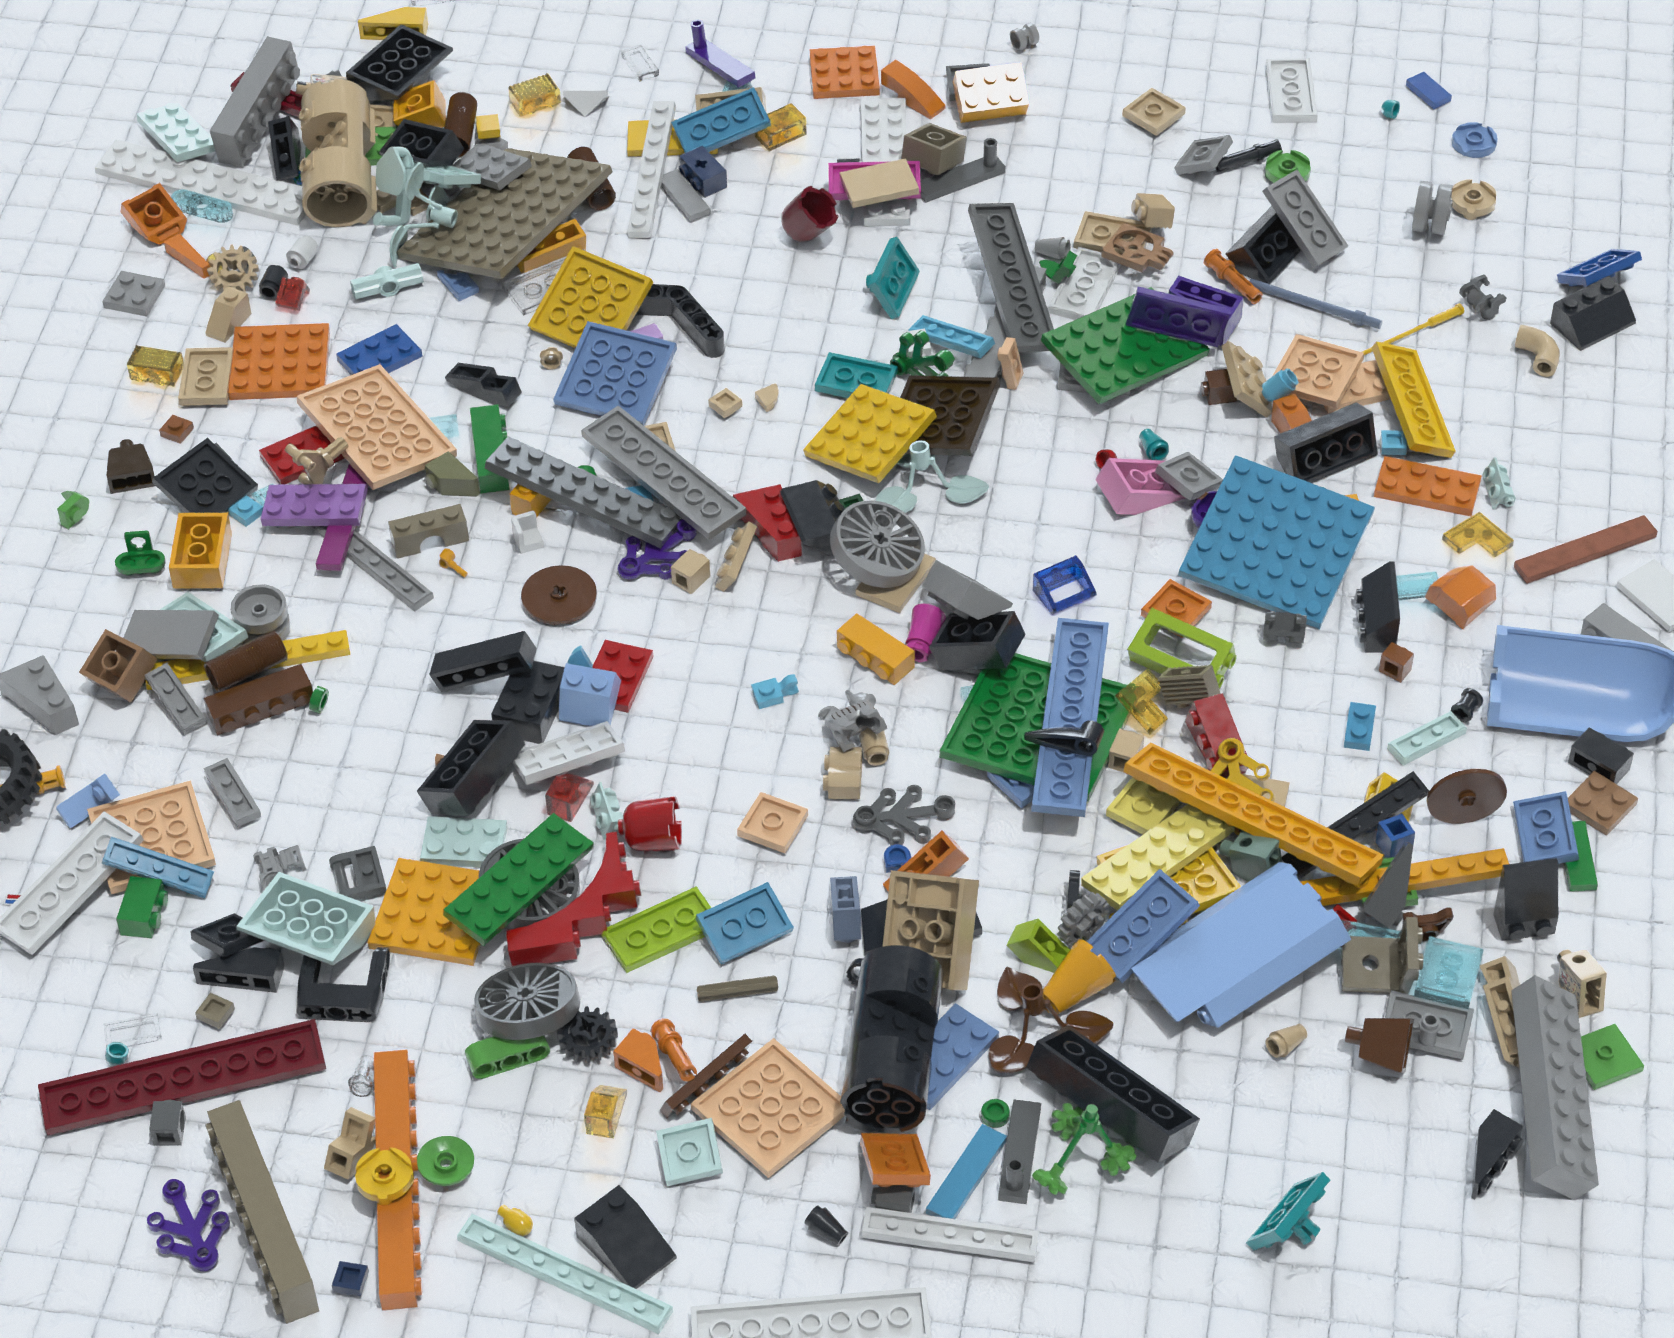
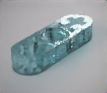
M185 189L177 190L171 195V198L183 213L218 223H226L233 218L232 205L228 201ZM202 204L208 205L204 208H197V206Z

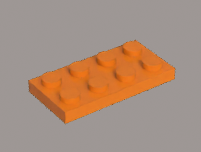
M1384 456L1374 497L1472 517L1482 475Z

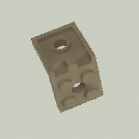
M1406 917L1398 938L1350 936L1351 940L1341 946L1342 991L1391 993L1392 990L1409 994L1413 982L1418 981L1419 970L1423 969V954L1419 953L1418 944H1422L1423 931L1422 928L1418 927V917ZM1366 959H1371L1375 961L1377 968L1375 970H1368L1363 966L1362 962Z

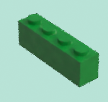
M499 404L471 407L470 415L480 494L510 490L509 479L484 469L486 460L508 437L507 431H502V428H506L505 413L500 414Z

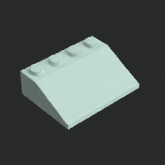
M278 872L239 922L237 930L334 965L361 948L368 940L375 926L374 906Z

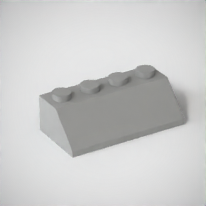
M935 560L922 587L929 591L927 596L935 599L967 620L969 616L979 620L1009 609L1013 605L1011 601L985 585L938 560Z

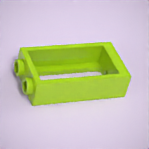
M1151 608L1127 649L1130 661L1159 674H1162L1170 667L1193 666L1150 646L1162 627L1216 651V655L1210 665L1213 666L1220 689L1225 679L1224 674L1228 668L1231 669L1237 659L1234 644Z

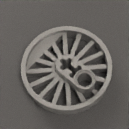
M861 501L850 505L838 517L830 533L831 550L839 565L853 578L875 587L891 588L907 583L915 576L925 553L923 535L912 518L897 507L880 501ZM896 525L900 527V529L892 532ZM846 548H855V549H853V550H851V551H847Z

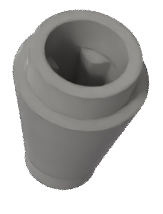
M1065 237L1037 239L1035 242L1036 253L1062 260L1071 250L1070 240L1065 239Z

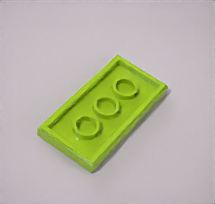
M695 886L607 927V931H603L601 936L624 971L629 973L704 938L705 935L695 918L697 914L712 907L698 887Z

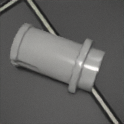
M1427 1013L1419 1020V1028L1421 1030L1418 1041L1424 1047H1432L1436 1043L1437 1032H1439L1442 1025L1437 1015Z

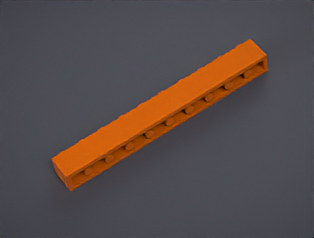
M408 1049L374 1052L376 1149L380 1148V1151H390L389 1148H396L404 1152L411 1160L414 1175V1172L419 1171L417 1154H413V1148L418 1147L417 1130L412 1131V1124H417L416 1107H412V1100H417L416 1085L411 1083V1077H416L415 1060H409ZM390 1171L387 1173L379 1172V1177L381 1179L389 1177ZM418 1178L414 1179L409 1190L400 1198L393 1200L388 1205L377 1203L379 1298L382 1311L418 1307L417 1296L423 1294L421 1277L417 1278V1270H422L421 1253H416V1245H421L420 1227L415 1228V1221L420 1220L419 1203L414 1202V1196H419Z

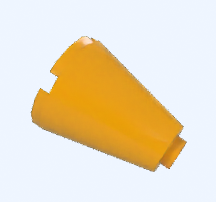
M1079 939L1072 946L1043 989L1044 999L1050 1000L1051 1006L1057 1014L1107 988L1116 981L1114 979L1116 974L1107 960L1101 954L1097 956L1090 950L1094 947L1085 940Z

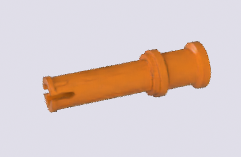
M1219 249L1211 250L1204 258V265L1208 268L1211 267L1219 279L1228 281L1251 304L1258 303L1262 299L1263 293L1235 269L1234 263L1231 260H1226L1221 255L1222 253Z
M666 1018L657 1020L651 1026L650 1032L654 1040L658 1041L660 1051L669 1056L683 1081L693 1080L695 1078L694 1074L697 1075V1069L682 1047L683 1040L681 1035L675 1031V1025L671 1020Z

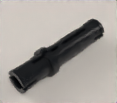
M1275 139L1263 144L1257 143L1249 149L1223 156L1215 169L1219 173L1249 162L1263 161L1265 157L1282 150L1280 141Z

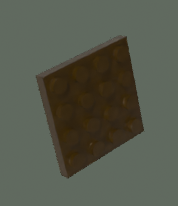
M909 375L900 398L935 410L937 415L916 441L927 442L930 455L973 456L1001 385L999 378Z

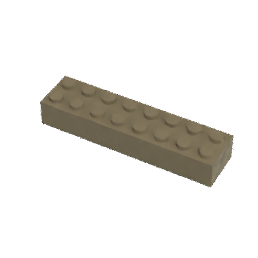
M237 1100L207 1111L210 1123L205 1124L210 1138V1146L214 1156H217L219 1161L218 1166L222 1177L226 1179L231 1200L235 1202V1209L240 1223L244 1225V1232L249 1246L252 1245L256 1264L259 1269L261 1268L265 1287L268 1292L270 1291L276 1315L282 1314L286 1324L320 1312L312 1278L241 1101Z

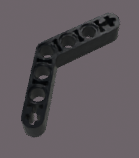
M653 284L636 315L672 316L706 356L717 358L724 354V331L685 287L667 284Z

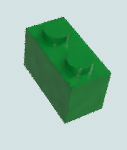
M130 876L116 918L121 936L153 938L155 928H159L161 924L162 907H166L168 902V891L164 890L162 879Z

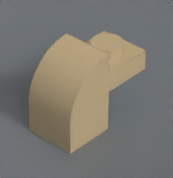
M353 1107L346 1110L341 1135L328 1145L324 1169L348 1180L354 1176L359 1159L367 1152L373 1150L376 1137H373L372 1133L376 1118Z

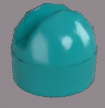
M1396 100L1384 101L1381 106L1383 115L1395 119L1400 111V102Z
M112 1042L106 1047L105 1059L111 1066L124 1064L128 1058L129 1049L123 1043Z

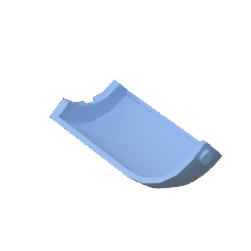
M1497 625L1493 650V668H1497L1496 673H1491L1487 726L1578 737L1590 727L1604 734L1612 741L1633 742L1646 741L1658 736L1674 723L1673 651L1654 644L1632 640Z

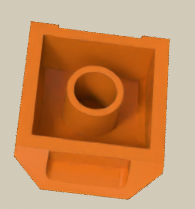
M161 183L121 203L120 213L140 235L151 242L161 245L164 241L184 231L187 218Z
M1473 565L1457 567L1430 585L1425 598L1453 619L1460 628L1464 629L1496 601V584Z

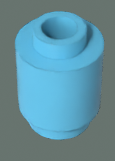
M1290 369L1280 370L1262 384V394L1267 401L1273 402L1294 391L1299 383L1298 379Z

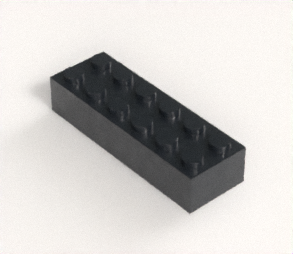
M1070 1025L1037 1040L1026 1068L1034 1073L1038 1079L1045 1081L1055 1088L1060 1095L1067 1097L1077 1104L1081 1110L1085 1111L1086 1107L1090 1104L1095 1105L1098 1108L1097 1113L1101 1124L1120 1135L1125 1142L1138 1148L1146 1157L1160 1163L1189 1146L1200 1118Z

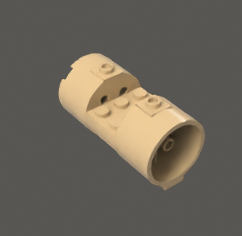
M334 79V82L323 84L319 81L311 85L304 92L301 101L302 109L299 114L302 140L304 145L311 151L307 158L302 159L299 166L302 181V207L305 214L311 220L324 226L346 227L359 222L366 224L377 212L376 177L371 175V165L364 156L375 144V110L370 108L367 93L358 84L344 79Z

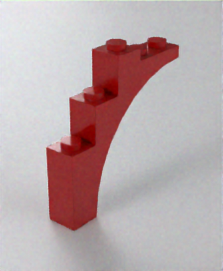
M617 832L606 833V850L602 864L593 881L579 897L564 909L544 920L506 931L508 953L512 967L527 963L548 964L577 959L576 948L581 947L580 937L599 935L603 931H607V922L611 921V912L638 908L637 896H641L639 880H634L632 870L627 869L626 861L622 862L621 858H626L624 842H619Z

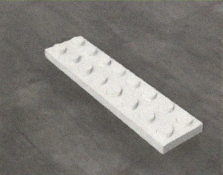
M905 98L861 99L862 162L901 160L904 135L907 134ZM893 199L865 205L864 227L910 226L909 199Z
M926 1287L690 1306L692 1338H932Z

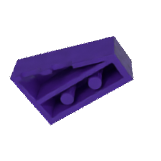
M1179 275L1169 289L1168 294L1230 308L1231 315L1219 345L1222 346L1227 342L1242 318L1244 297Z

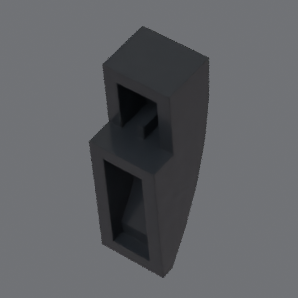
M458 362L445 376L447 382L481 400L509 407L522 393L516 377L497 375L495 368L490 366Z

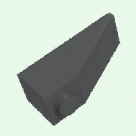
M1410 842L1403 844L1359 909L1387 929H1390L1392 925L1397 927L1402 921L1404 914L1402 911L1406 906L1414 846Z

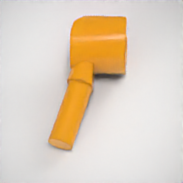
M445 548L439 555L440 566L442 568L450 567L465 578L468 572L453 561L456 557L455 553Z

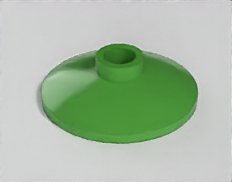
M439 1136L429 1140L422 1146L417 1155L419 1173L425 1180L435 1185L448 1186L463 1181L474 1167L475 1159L472 1148L467 1142L454 1136Z

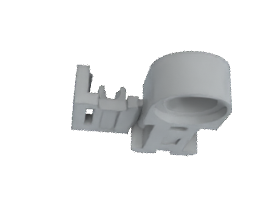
M298 845L281 850L279 854L275 847H270L263 854L259 851L253 855L256 864H260L262 870L259 878L263 890L267 888L278 872L284 873V870L285 872L288 869L291 870L290 867L292 866L300 867L302 871L307 870ZM294 853L297 854V857H298V858H297V859H298L297 862H296Z

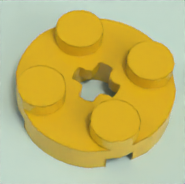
M380 1148L373 1149L364 1154L356 1165L355 1179L359 1192L365 1198L376 1201L380 1205H388L393 1200L403 1196L414 1182L411 1160L404 1152L396 1148H389L390 1151H380ZM390 1171L389 1177L381 1179L378 1173Z

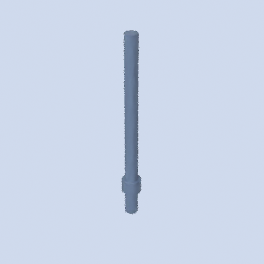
M1252 278L1249 280L1261 292L1352 320L1353 324L1360 326L1364 324L1377 329L1382 327L1383 320L1368 316L1366 312L1360 310L1352 311Z

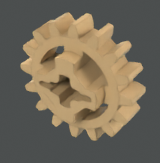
M230 244V250L221 247V254L213 253L215 260L209 259L211 267L207 271L209 275H212L209 278L211 283H216L215 287L217 290L223 287L224 291L229 286L246 292V286L254 287L252 280H258L256 272H259V266L256 265V257H251V250L244 252L242 245L236 250L233 244ZM248 264V265H249V270H248V273L246 274L244 270L247 268L246 265ZM221 266L223 270L220 272L221 275L219 276L218 270Z

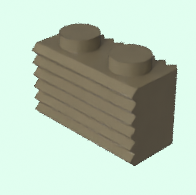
M1212 665L1170 667L1158 677L1166 706L1176 705V708H1185L1191 705L1193 701L1221 694Z

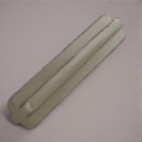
M775 975L699 985L697 986V997L702 1002L776 992L778 990V979Z

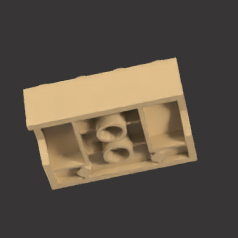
M891 870L883 946L903 945L925 951L933 956L942 966L944 972L942 988L968 990L979 880Z

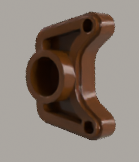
M1447 907L1437 913L1426 915L1406 912L1402 916V926L1406 917H1418V927L1422 928L1423 931L1422 941H1429L1436 938L1439 933H1442L1454 918L1452 908Z

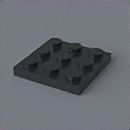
M208 437L154 476L152 483L184 513L229 512L228 508L244 496H250L258 490V483Z

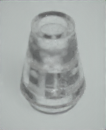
M369 1055L360 1057L348 1080L350 1092L357 1097H367L375 1090L374 1058Z

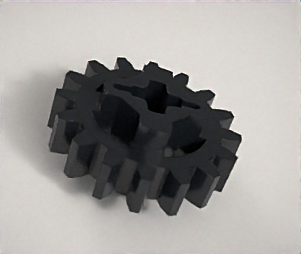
M585 1006L584 1012L578 1010L574 1018L557 1031L560 1050H565L567 1058L575 1055L576 1062L586 1058V1062L590 1063L592 1057L601 1061L602 1053L610 1055V1047L617 1046L618 1029L616 1028L615 1019H610L609 1012L601 1015L599 1007H596L592 1012L588 1006Z

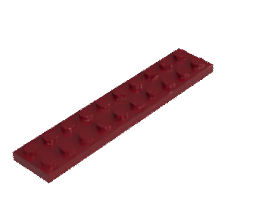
M312 1019L38 1084L45 1130L47 1136L152 1111L153 1101L174 1100L182 1101L183 1104L326 1070L327 1068L316 1020Z

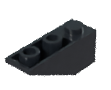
M1495 1109L1491 1111L1478 1129L1475 1143L1471 1198L1474 1200L1482 1191L1486 1193L1494 1181L1493 1176L1496 1172H1503L1508 1164L1509 1155L1512 1152L1516 1154L1524 1142V1139L1521 1138L1523 1125Z

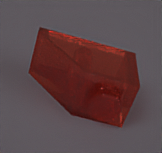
M571 773L557 775L545 794L547 815L555 813L561 819L572 822L592 789L594 781Z

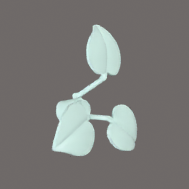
M417 162L409 173L405 184V195L410 201L416 196L428 203L426 219L428 222L433 220V223L407 224L404 227L399 225L395 229L389 248L390 258L394 267H397L396 263L399 258L397 251L407 241V231L409 229L439 228L440 225L453 228L458 218L457 210L445 207L450 200L444 189L439 187V185L433 187L429 199L420 194L419 189L425 175L422 162Z
M916 441L909 447L910 454H904L897 462L901 467L910 468L907 489L905 490L899 486L887 487L877 495L876 501L893 505L904 513L913 509L917 503V496L910 492L912 491L915 469L923 471L928 469L930 464L933 466L944 487L948 488L946 490V497L952 502L962 504L972 502L987 492L989 485L978 478L968 475L954 476L950 483H948L935 462V455H930L929 444L925 441Z

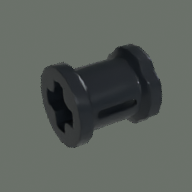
M1466 688L1461 693V699L1452 705L1450 711L1461 722L1467 723L1473 718L1475 709L1482 706L1483 697L1478 691Z

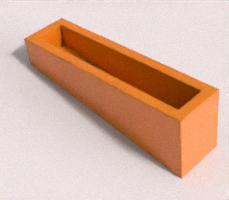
M181 234L164 241L166 253L203 279L211 276L207 271L210 268V264Z

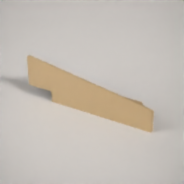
M1506 956L1480 965V969L1488 983L1483 985L1504 1060L1508 1064L1520 1069L1511 990L1520 985L1516 967Z

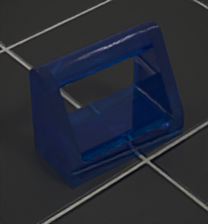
M1077 555L1033 573L1032 591L1052 615L1097 596L1091 579ZM1076 580L1084 589L1056 603L1050 594L1051 591Z

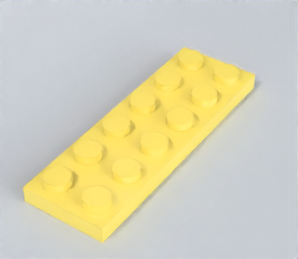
M1187 804L1081 877V886L1094 894H1100L1111 907L1118 911L1159 869L1169 877L1233 833L1235 826H1230L1225 821L1205 814L1202 810Z

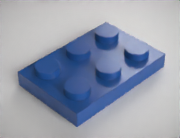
M1609 249L1556 275L1559 283L1569 284V286L1583 285V288L1607 276L1614 277L1615 273L1620 270L1633 268L1635 263L1642 260L1640 251Z
M398 324L336 353L337 361L350 375L379 364L388 373H391L423 357L420 347Z

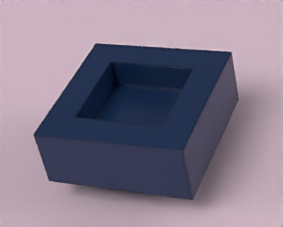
M339 1261L331 1285L332 1291L361 1296L369 1273L368 1265Z

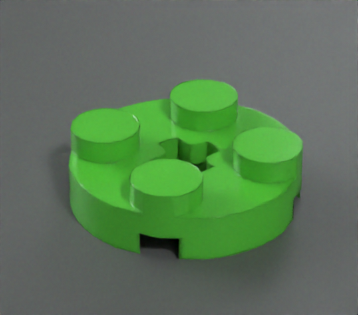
M1283 150L1276 151L1267 158L1265 177L1275 183L1298 170L1304 180L1307 181L1311 173L1310 160L1305 154L1296 150H1290V153H1283Z

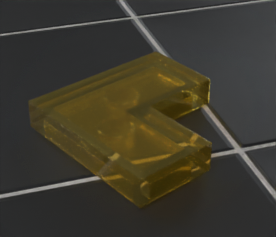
M1480 511L1443 533L1442 540L1458 554L1478 543L1493 557H1497L1513 547L1514 540Z
M1147 668L1119 691L1115 697L1150 735L1168 718L1151 700L1161 692V687L1157 677Z

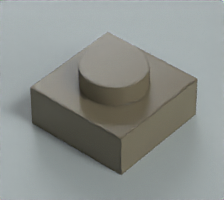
M210 992L196 1010V1019L220 1029L235 1010L234 1003Z

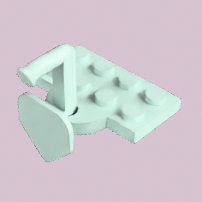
M390 147L377 162L376 185L378 189L395 195L397 198L395 215L386 216L380 212L376 213L373 217L375 226L405 225L410 219L411 201L406 198L405 184L409 173L416 164L413 162L409 150L404 147ZM424 166L425 175L423 181L428 184H439L441 188H452L453 185L470 188L471 184L481 183V174L454 166Z

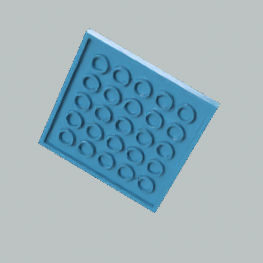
M1235 455L1182 562L1178 576L1270 611L1298 613L1301 616L1306 615V624L1320 629L1374 514L1375 507Z

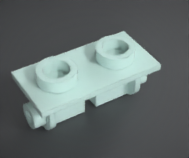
M1496 457L1492 459L1482 473L1488 497L1494 510L1499 504H1504L1506 507L1513 506L1516 500L1512 487H1509L1510 480L1507 468L1501 464L1498 465Z
M599 782L595 792L591 794L590 806L594 809L597 827L600 828L602 837L606 840V833L617 832V835H619L618 820L623 819L622 812H617L620 809L616 792L611 788L604 789L602 782Z

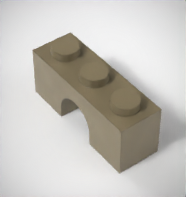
M461 504L388 521L391 543L397 559L421 553V543L431 536L441 537L445 547L469 541L467 520Z

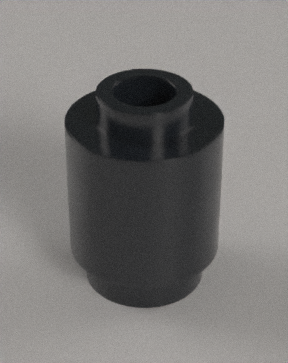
M270 265L267 267L259 283V292L263 297L275 299L281 294L289 277L287 271L282 266Z

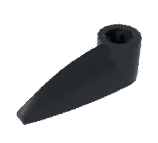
M1088 720L1081 727H1053L1025 732L1024 740L1060 751L1091 756L1098 750L1104 735V728L1098 722Z

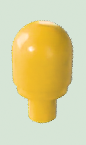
M506 1205L499 1207L497 1214L504 1219L503 1224L508 1230L522 1237L527 1236L532 1231L533 1221L521 1209H510Z

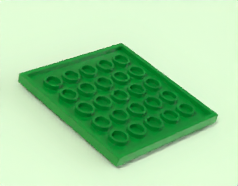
M1015 653L1007 668L982 669L939 750V758L1035 785L1040 745L1024 740L1025 732L1043 728L1051 663ZM1102 678L1097 722L1104 728V735L1097 752L1092 757L1088 802L1109 760V751L1119 728L1124 729L1139 698L1140 688Z

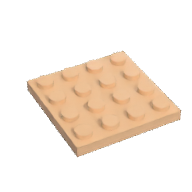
M191 780L87 809L91 824L105 811L140 833L144 839L139 845L141 847L203 868L216 865ZM116 868L107 878L111 895L126 891L130 876H140Z
M774 1038L691 1103V1110L702 1120L712 1118L715 1131L768 1178L845 1117V1109L840 1104L841 1095Z

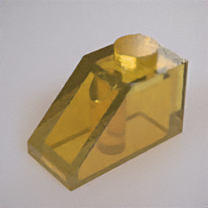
M599 1085L591 1091L584 1113L586 1134L614 1139L628 1093L627 1089Z

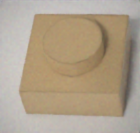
M728 388L723 389L708 399L709 407L724 418L743 407L742 399Z

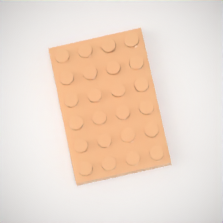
M380 364L297 396V404L331 443L340 437L345 439L349 447L341 454L372 490L424 470L427 463L448 451L457 457V448Z

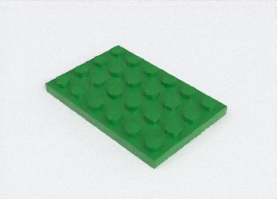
M1135 294L1042 334L1040 340L1098 404L1208 356L1210 348L1205 344L1126 326V319Z

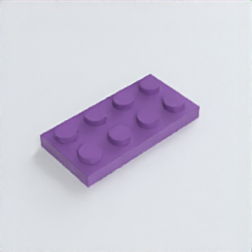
M366 484L269 485L260 519L262 526H360L367 487Z

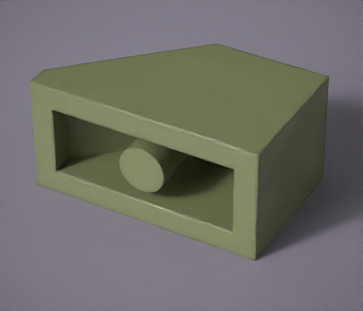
M449 451L425 465V481L431 489L438 491L441 495L468 497L480 495L478 477Z

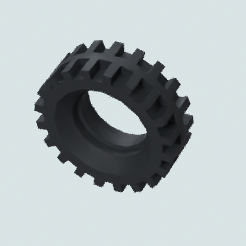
M1 729L0 767H11L10 776L0 787V822L2 821L6 825L10 823L9 817L15 813L18 816L22 815L23 811L21 808L25 804L31 806L34 802L31 795L32 793H39L40 787L36 782L42 780V774L39 771L41 769L40 763L25 742L16 733L10 735L6 729Z

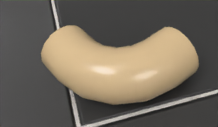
M1521 324L1517 333L1515 348L1528 350L1536 355L1532 366L1538 375L1544 377L1554 375L1560 358V350L1555 340L1545 331Z

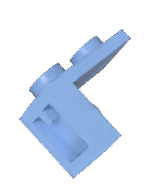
M104 773L56 806V810L68 827L73 828L89 817L87 809L110 803L120 794Z

